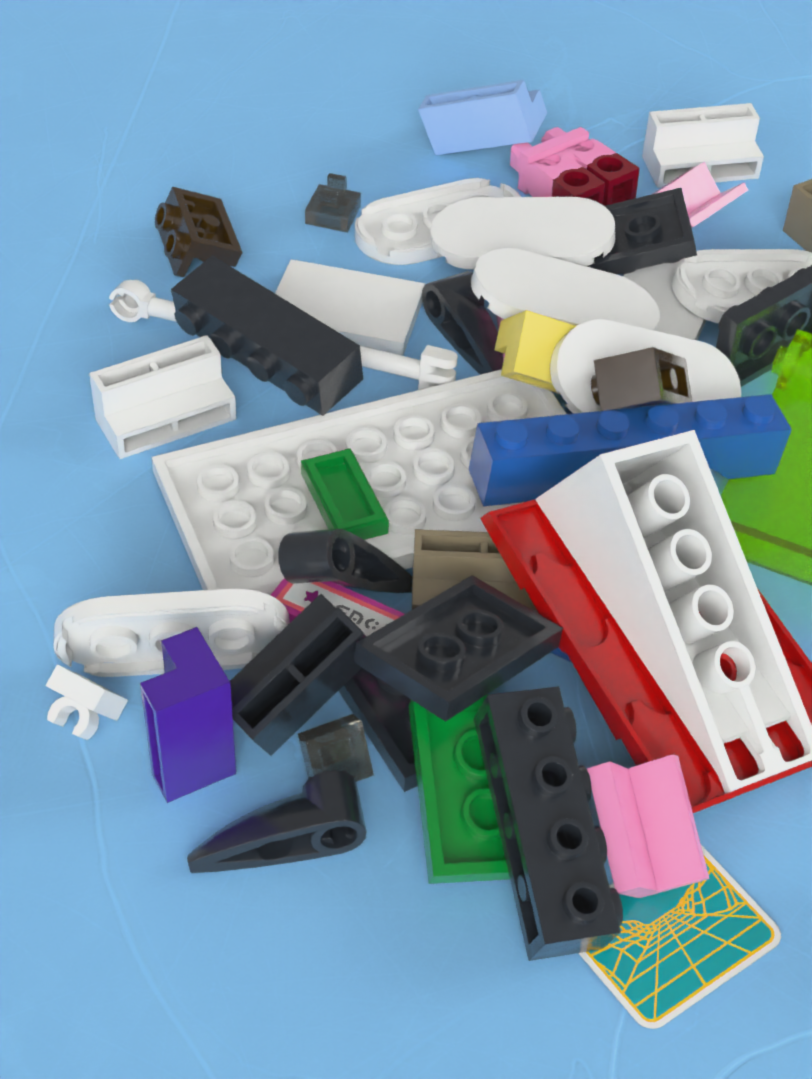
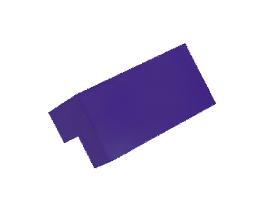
M198 627L161 640L165 673L140 683L152 776L167 803L236 774L230 681Z

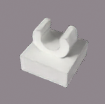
M56 665L46 684L47 687L64 695V697L57 699L51 705L47 720L63 727L69 715L73 711L78 710L79 721L74 727L72 734L86 740L90 739L97 731L99 725L98 714L117 721L128 702L124 697L60 665Z

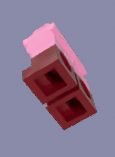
M555 127L546 131L540 144L532 146L526 142L514 144L511 147L510 166L519 172L518 189L525 194H530L532 197H581L594 200L603 206L636 198L640 168L598 140L589 139V132L582 127L567 133L559 127Z

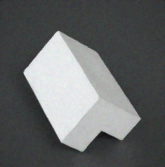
M752 103L649 112L642 158L657 188H662L705 162L715 183L759 179L764 158L755 142L760 117Z
M208 335L89 373L95 419L119 459L236 420L235 395L222 378L221 354Z

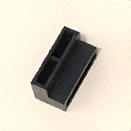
M320 594L230 680L233 720L257 745L272 756L362 668L354 663L356 642L367 636L339 607L336 608L328 599Z

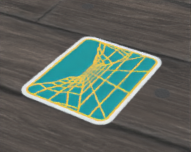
M702 845L710 879L642 898L619 894L623 908V921L620 926L621 933L601 950L578 953L634 1020L646 1028L656 1029L664 1026L774 949L781 940V932L777 924ZM614 883L609 885V887L615 888Z

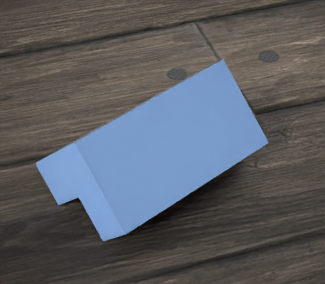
M524 80L426 95L418 108L435 155L533 142L547 114L540 89L528 91Z

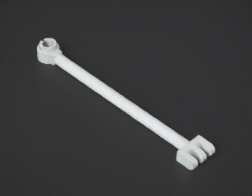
M139 280L123 281L109 296V299L113 300L109 304L111 311L123 321L136 322L141 317L148 319L150 316L176 322L174 302L156 298V294L151 293L147 285ZM427 345L421 354V360L360 346L362 367L419 380L418 390L456 380V371L453 368L457 366L458 355L454 351Z

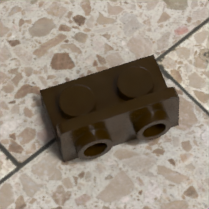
M172 186L165 203H160L157 208L155 227L159 231L164 245V253L169 259L173 274L184 277L193 258H198L204 262L212 255L229 266L236 267L243 252L222 200Z

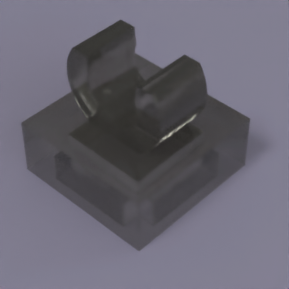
M329 173L327 176V186L318 185L305 209V224L348 233L361 208V193L346 190V176Z
M354 714L298 733L308 779L318 773L332 770L347 772L355 778L356 782L374 775L362 721Z

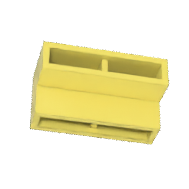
M528 310L501 320L495 345V351L505 353L501 376L556 393L550 374L551 357L556 344L576 326Z

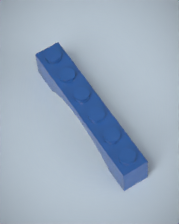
M771 394L477 423L468 470L483 507L527 502L538 498L600 454L695 430L710 469L715 470L727 479L771 475L776 473L792 429Z

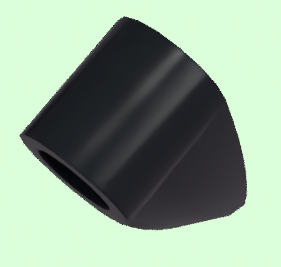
M466 271L427 283L422 290L423 306L427 316L440 333L480 375L501 370L503 367V353L495 351L498 331L484 307L485 299L482 295L478 299L473 293L471 287L473 273Z
M344 529L292 532L285 535L280 542L278 551L280 570L284 578L292 584L331 581L343 586L374 592H412V576L403 567L372 544Z
M339 770L324 771L314 775L303 785L302 793L256 809L231 822L205 840L187 856L190 872H218L292 863L342 854L357 848L366 839L367 831L356 780L351 774Z

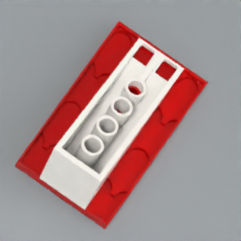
M695 430L600 454L538 498L490 511L480 518L520 590L525 588L540 615L563 628L558 648L569 656L616 740H622L635 765H641L673 754L679 757L693 813L812 767V663L756 587Z

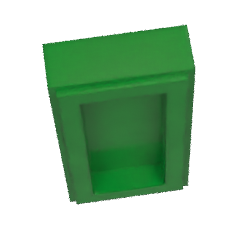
M351 448L301 460V475L328 529H344L363 540L388 534L389 520Z

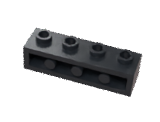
M213 255L171 288L176 311L174 316L183 331L192 336L195 334L199 337L208 335L223 357H232L249 368L257 379L263 382L269 381L285 391L289 398L300 406L306 405L324 416L363 380L360 345Z
M559 686L487 695L474 717V722L528 961L601 950L621 933L620 926L623 921V908L617 890L609 887L604 867L607 858V845L604 833L600 826H594L588 804L591 799V781L585 766H579L574 748L576 740L574 714L569 707H564Z

